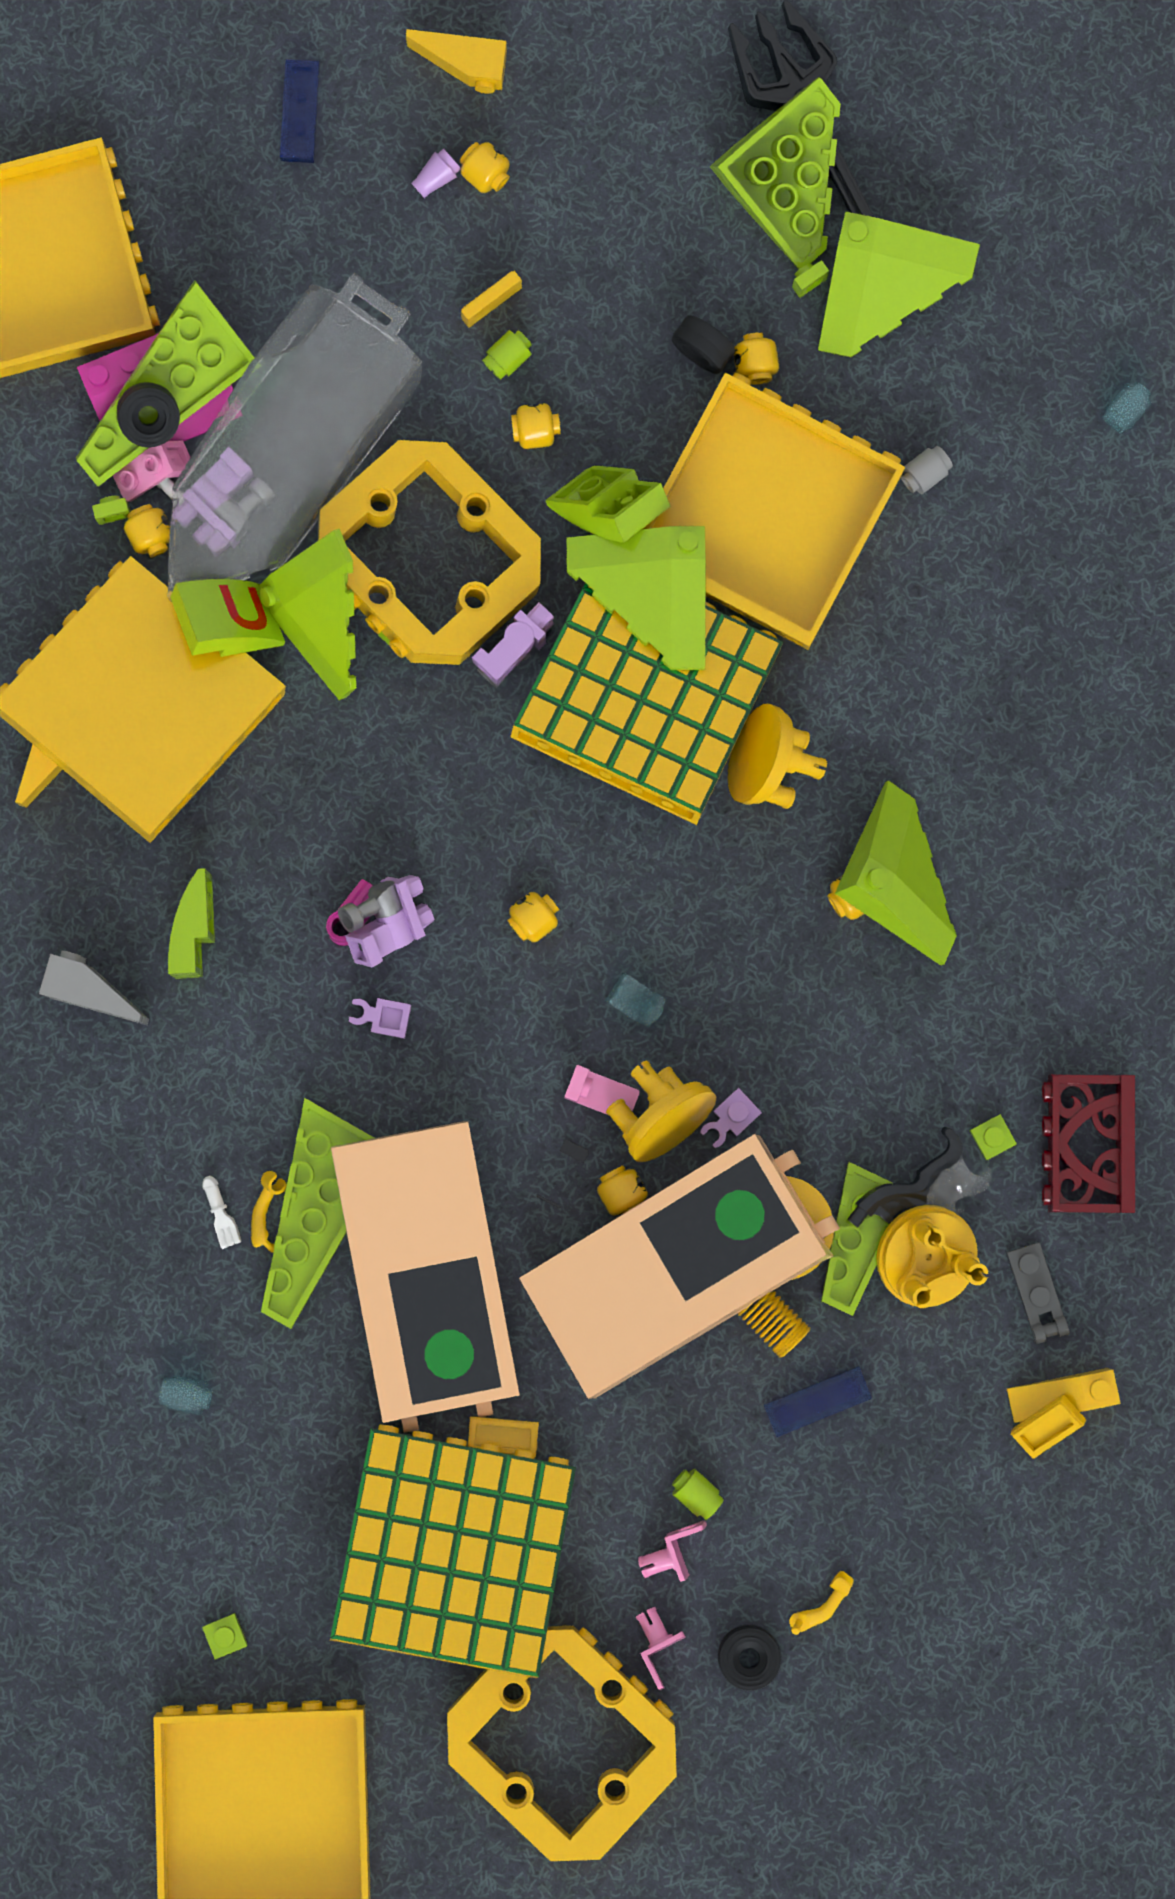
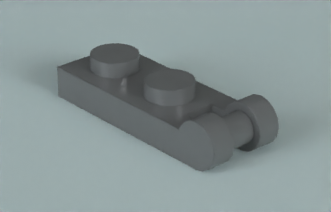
M1040 1242L1006 1252L1035 1343L1046 1342V1338L1057 1334L1059 1337L1070 1334ZM1050 1312L1053 1321L1042 1325L1038 1315Z

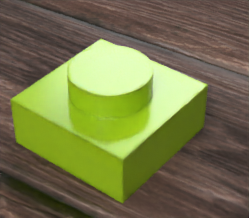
M821 260L814 266L808 263L795 273L796 278L792 288L799 298L827 280L828 268Z
M116 495L102 498L99 500L100 504L92 506L95 519L99 525L126 519L128 513L131 512L126 498L120 499Z
M1001 1114L969 1130L985 1160H989L1017 1144Z
M236 1613L202 1627L214 1659L248 1646Z

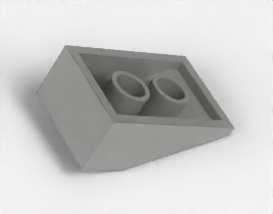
M61 950L60 956L50 954L39 991L40 995L148 1025L149 1018L94 968L85 964L86 958Z

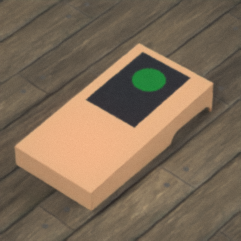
M468 1121L332 1146V1157L382 1422L401 1419L403 1432L407 1433L419 1430L417 1416L474 1404H476L478 1417L493 1415L491 1401L519 1396L520 1394Z
M754 1134L519 1278L588 1399L597 1398L748 1308L753 1302L786 1282L834 1256L824 1244L826 1243L824 1241L826 1236L840 1229L834 1217L831 1215L814 1224L785 1175L787 1170L801 1164L794 1150L788 1151L774 1159L761 1136Z

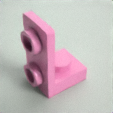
M183 440L167 441L160 446L148 448L115 473L113 477L122 497L126 498L127 502H131L166 478L186 477L197 470Z
M576 1065L564 1098L607 1114L606 1110L613 1102L618 1099H624L633 1112L640 1092L638 1089Z

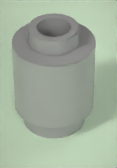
M941 447L927 448L904 466V475L901 479L912 493L917 491L920 494H924L948 475V470L953 467V464Z

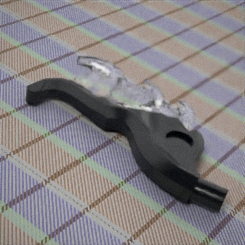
M943 1127L941 1133L948 1140V1145L941 1155L918 1169L913 1182L884 1184L867 1192L855 1203L857 1207L847 1220L858 1228L867 1215L872 1216L875 1214L890 1224L901 1213L922 1205L942 1206L955 1212L957 1215H961L964 1213V1210L955 1208V1203L960 1198L976 1196L986 1190L991 1182V1168L986 1167L981 1175L971 1173L961 1156L963 1146L959 1136L952 1129Z

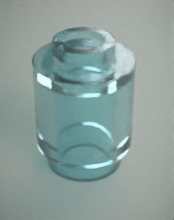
M1135 382L1134 385L1126 383L1105 407L1106 413L1102 416L1103 420L1112 429L1121 434L1126 429H1132L1152 405L1149 398L1151 393L1138 382Z
M175 1375L173 1378L165 1377L160 1390L159 1404L167 1406L168 1410L201 1415L203 1409H209L213 1391L208 1389L207 1381Z

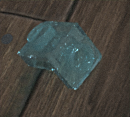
M622 973L605 1002L637 1023L650 1027L652 1022H655L661 1016L666 998L653 992L628 974Z

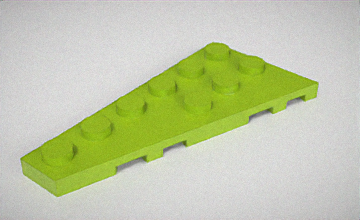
M195 280L76 456L77 462L97 486H100L148 449L129 441L120 429L117 420V405L127 389L144 382L163 386L173 395L180 413V424L258 364L256 358ZM152 406L143 407L138 414L139 420L145 424L153 423L158 417V411Z
M304 1098L272 1263L261 1309L262 1313L290 1329L294 1326L347 1233L331 1147L374 1138Z

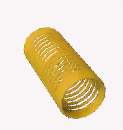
M773 1291L763 1296L744 1315L742 1320H746L762 1302L767 1300L747 1321V1325H749L766 1307L770 1306L751 1326V1329H754L771 1311L775 1310L755 1331V1334H758L774 1316L782 1312L759 1335V1338H763L779 1320L785 1317L777 1328L764 1339V1342L769 1341L784 1324L788 1323L768 1344V1347H771L789 1328L794 1326L772 1349L778 1358H782L807 1335L810 1327H808L806 1322H802V1318L797 1319L798 1314H793V1309H789V1305H784L785 1301H780L781 1296H776V1291ZM748 1308L739 1312L738 1316H741Z

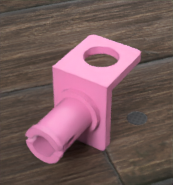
M706 1520L668 1533L664 1538L666 1541L665 1549L645 1556H639L640 1568L653 1563V1565L647 1566L641 1571L643 1576L648 1578L651 1575L673 1568L677 1572L680 1582L685 1581L689 1573L676 1539L704 1530L707 1526Z
M656 1607L646 1610L652 1625H650L644 1612L637 1615L636 1619L639 1621L650 1643L647 1646L648 1649L640 1654L657 1688L662 1690L665 1687L649 1656L684 1639L686 1636L683 1632L674 1636L668 1634L656 1611Z

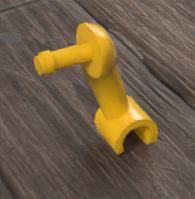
M267 1171L261 1177V1184L264 1188L252 1213L251 1242L254 1247L257 1248L264 1245L268 1251L273 1253L275 1244L267 1240L269 1232L266 1228V1214L273 1196L283 1193L287 1184L285 1180L278 1179L272 1185V1182L277 1178V1174L273 1171Z
M839 1571L829 1585L834 1591L822 1606L792 1614L789 1619L792 1633L797 1635L830 1619L843 1598L849 1594L854 1582L853 1578L844 1571Z

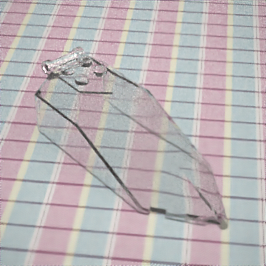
M353 273L349 277L340 293L315 284L309 286L251 361L172 486V520L170 521L167 597L170 601L174 586L179 582L207 579L245 580L250 578V574L270 568L271 571L283 566L319 519L320 509L340 492L420 386L422 360L397 335L408 321L411 312L403 306L397 307L363 283L364 279L358 274ZM355 294L392 319L391 322L385 326L350 300Z

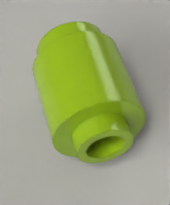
M508 330L486 351L487 356L482 361L501 380L505 375L509 377L532 355L529 351L532 344L519 330L515 334Z
M686 1469L683 1470L672 1483V1486L675 1488L672 1495L696 1517L702 1516L705 1520L709 1519L724 1501L719 1495L720 1491L696 1469L690 1472Z

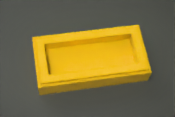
M511 271L461 309V317L468 328L522 289L521 278L515 271Z
M1063 1394L1015 1426L1010 1434L1034 1459L1083 1427L1086 1419Z
M470 1416L468 1447L480 1449L481 1444H490L501 1447L500 1453L514 1455L515 1450L534 1453L536 1457L539 1422Z

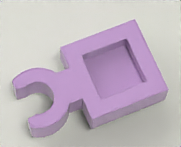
M377 998L376 1008L370 1007L365 1000L353 999L352 1004L362 1006L364 1014L361 1018L349 1017L348 1021L350 1023L363 1025L367 1022H373L372 1033L405 1039L412 1005Z
M738 1088L713 1111L720 1119L717 1122L705 1124L700 1133L704 1135L709 1129H716L719 1132V1139L712 1146L717 1148L724 1143L726 1132L729 1129L738 1136L762 1112Z

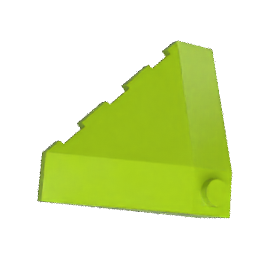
M820 77L785 103L709 166L728 191L798 269L808 263H812L827 248L828 236H823L825 214L830 215L832 188L827 187L829 166H835L837 139H832L834 117L840 116L841 104Z
M845 212L818 351L851 358L862 351L860 346L878 335L881 339L901 326L902 322L900 320L917 309L922 312L942 299L941 293L959 282L962 286L973 278L980 244L880 218Z
M668 526L641 529L624 543L597 535L568 537L566 539L567 573L575 581L581 578L594 590L592 597L609 613L615 610L629 623L626 629L644 646L650 643L664 656L661 661L670 670H705V526Z
M340 529L333 530L271 573L259 585L260 599L263 605L269 608L279 627L338 700L346 698L356 689V676L350 675L348 671L351 665L350 660L356 658L355 634L349 633L347 630L349 617L354 616V592L351 589L347 590L346 587L348 574L353 573V560Z
M887 781L880 792L835 894L939 965H944L957 935L947 913L946 899L940 880L936 877L929 843L925 832L922 831L917 814L918 807L912 796L890 781Z

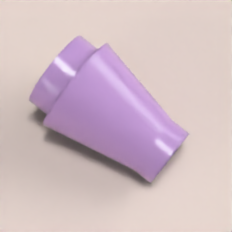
M442 149L438 154L436 152L433 153L411 184L425 198L433 191L457 178L455 174L461 168Z

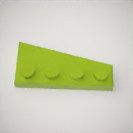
M848 1162L836 1220L840 1229L834 1232L830 1250L834 1256L829 1258L821 1301L853 1316L876 1268L878 1245L889 1224L875 1214L872 1216L867 1215L858 1228L847 1219L857 1207L855 1203L863 1195L877 1186L892 1182Z

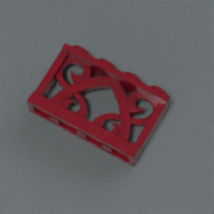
M1048 1075V1082L1042 1083V1101L1048 1102V1116H1043L1042 1135L1048 1136V1150H1043L1042 1169L1043 1171H1048V1185L1043 1184L1042 1204L1048 1205V1212L1135 1213V1075ZM1087 1084L1116 1085V1093L1094 1100L1093 1093ZM1075 1086L1085 1094L1087 1105L1082 1108L1080 1100L1071 1096L1074 1103L1071 1108L1067 1109L1061 1103V1093L1067 1087ZM1102 1111L1103 1120H1105L1107 1115H1112L1115 1119L1114 1125L1111 1128H1105L1099 1120L1098 1112ZM1059 1115L1063 1118L1069 1119L1066 1122V1124L1062 1127L1060 1132ZM1090 1117L1095 1129L1101 1135L1116 1140V1148L1101 1153L1095 1159L1091 1170L1081 1163L1068 1145L1075 1131ZM1059 1155L1065 1162V1164L1069 1167L1060 1172ZM1105 1160L1112 1161L1115 1165L1114 1172L1107 1173L1105 1168H1103L1102 1177H1100L1098 1171L1101 1164ZM1065 1179L1073 1181L1074 1186L1071 1191L1077 1190L1081 1186L1082 1180L1088 1183L1084 1195L1079 1200L1069 1201L1063 1197L1061 1184ZM1094 1188L1116 1195V1204L1087 1203L1093 1195Z

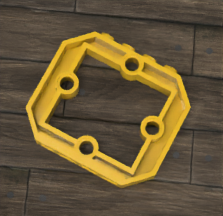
M398 440L320 509L318 541L336 529H340L346 541L365 523L376 528L386 527L394 519L398 502L397 495L425 471L459 506L457 520L460 526L466 531L473 533L483 530L514 563L488 587L477 581L465 584L459 591L455 606L457 615L435 635L396 597L393 584L386 578L376 577L349 548L348 550L353 560V573L348 574L346 587L347 590L351 589L354 592V610L358 608L366 616L365 621L369 627L377 634L382 632L390 640L389 646L400 658L406 657L411 663L460 665L537 595L540 587L541 538L447 442ZM380 501L385 503L388 509L379 512L374 510L371 504ZM477 506L483 511V514L481 516H473L467 511V508ZM373 593H380L387 601L383 604H375L370 600L369 596ZM469 597H475L481 601L482 606L471 608L465 600Z
M548 1626L542 1662L553 1651L557 1652L594 1688L596 1699L601 1705L607 1708H615L653 1745L627 1773L617 1768L608 1769L602 1773L597 1786L601 1801L571 1834H568L533 1800L534 1786L528 1775L517 1771L506 1774L471 1741L501 1707L513 1712L526 1707L531 1695L529 1677L485 1669L447 1712L449 1765L550 1861L600 1860L677 1777L675 1724L671 1719L674 1714L673 1711L660 1699L654 1703L645 1694L649 1689L635 1675L629 1679L620 1671L623 1664L609 1651L603 1655L594 1646L598 1640L584 1627L578 1631L574 1626ZM608 1680H616L621 1684L622 1689L618 1695L610 1697L603 1693V1684ZM510 1683H517L523 1688L524 1693L519 1699L511 1700L504 1694V1688ZM612 1780H619L624 1784L625 1789L622 1794L611 1796L605 1790L607 1783ZM518 1783L523 1785L527 1792L525 1796L521 1799L509 1797L507 1788L511 1784Z

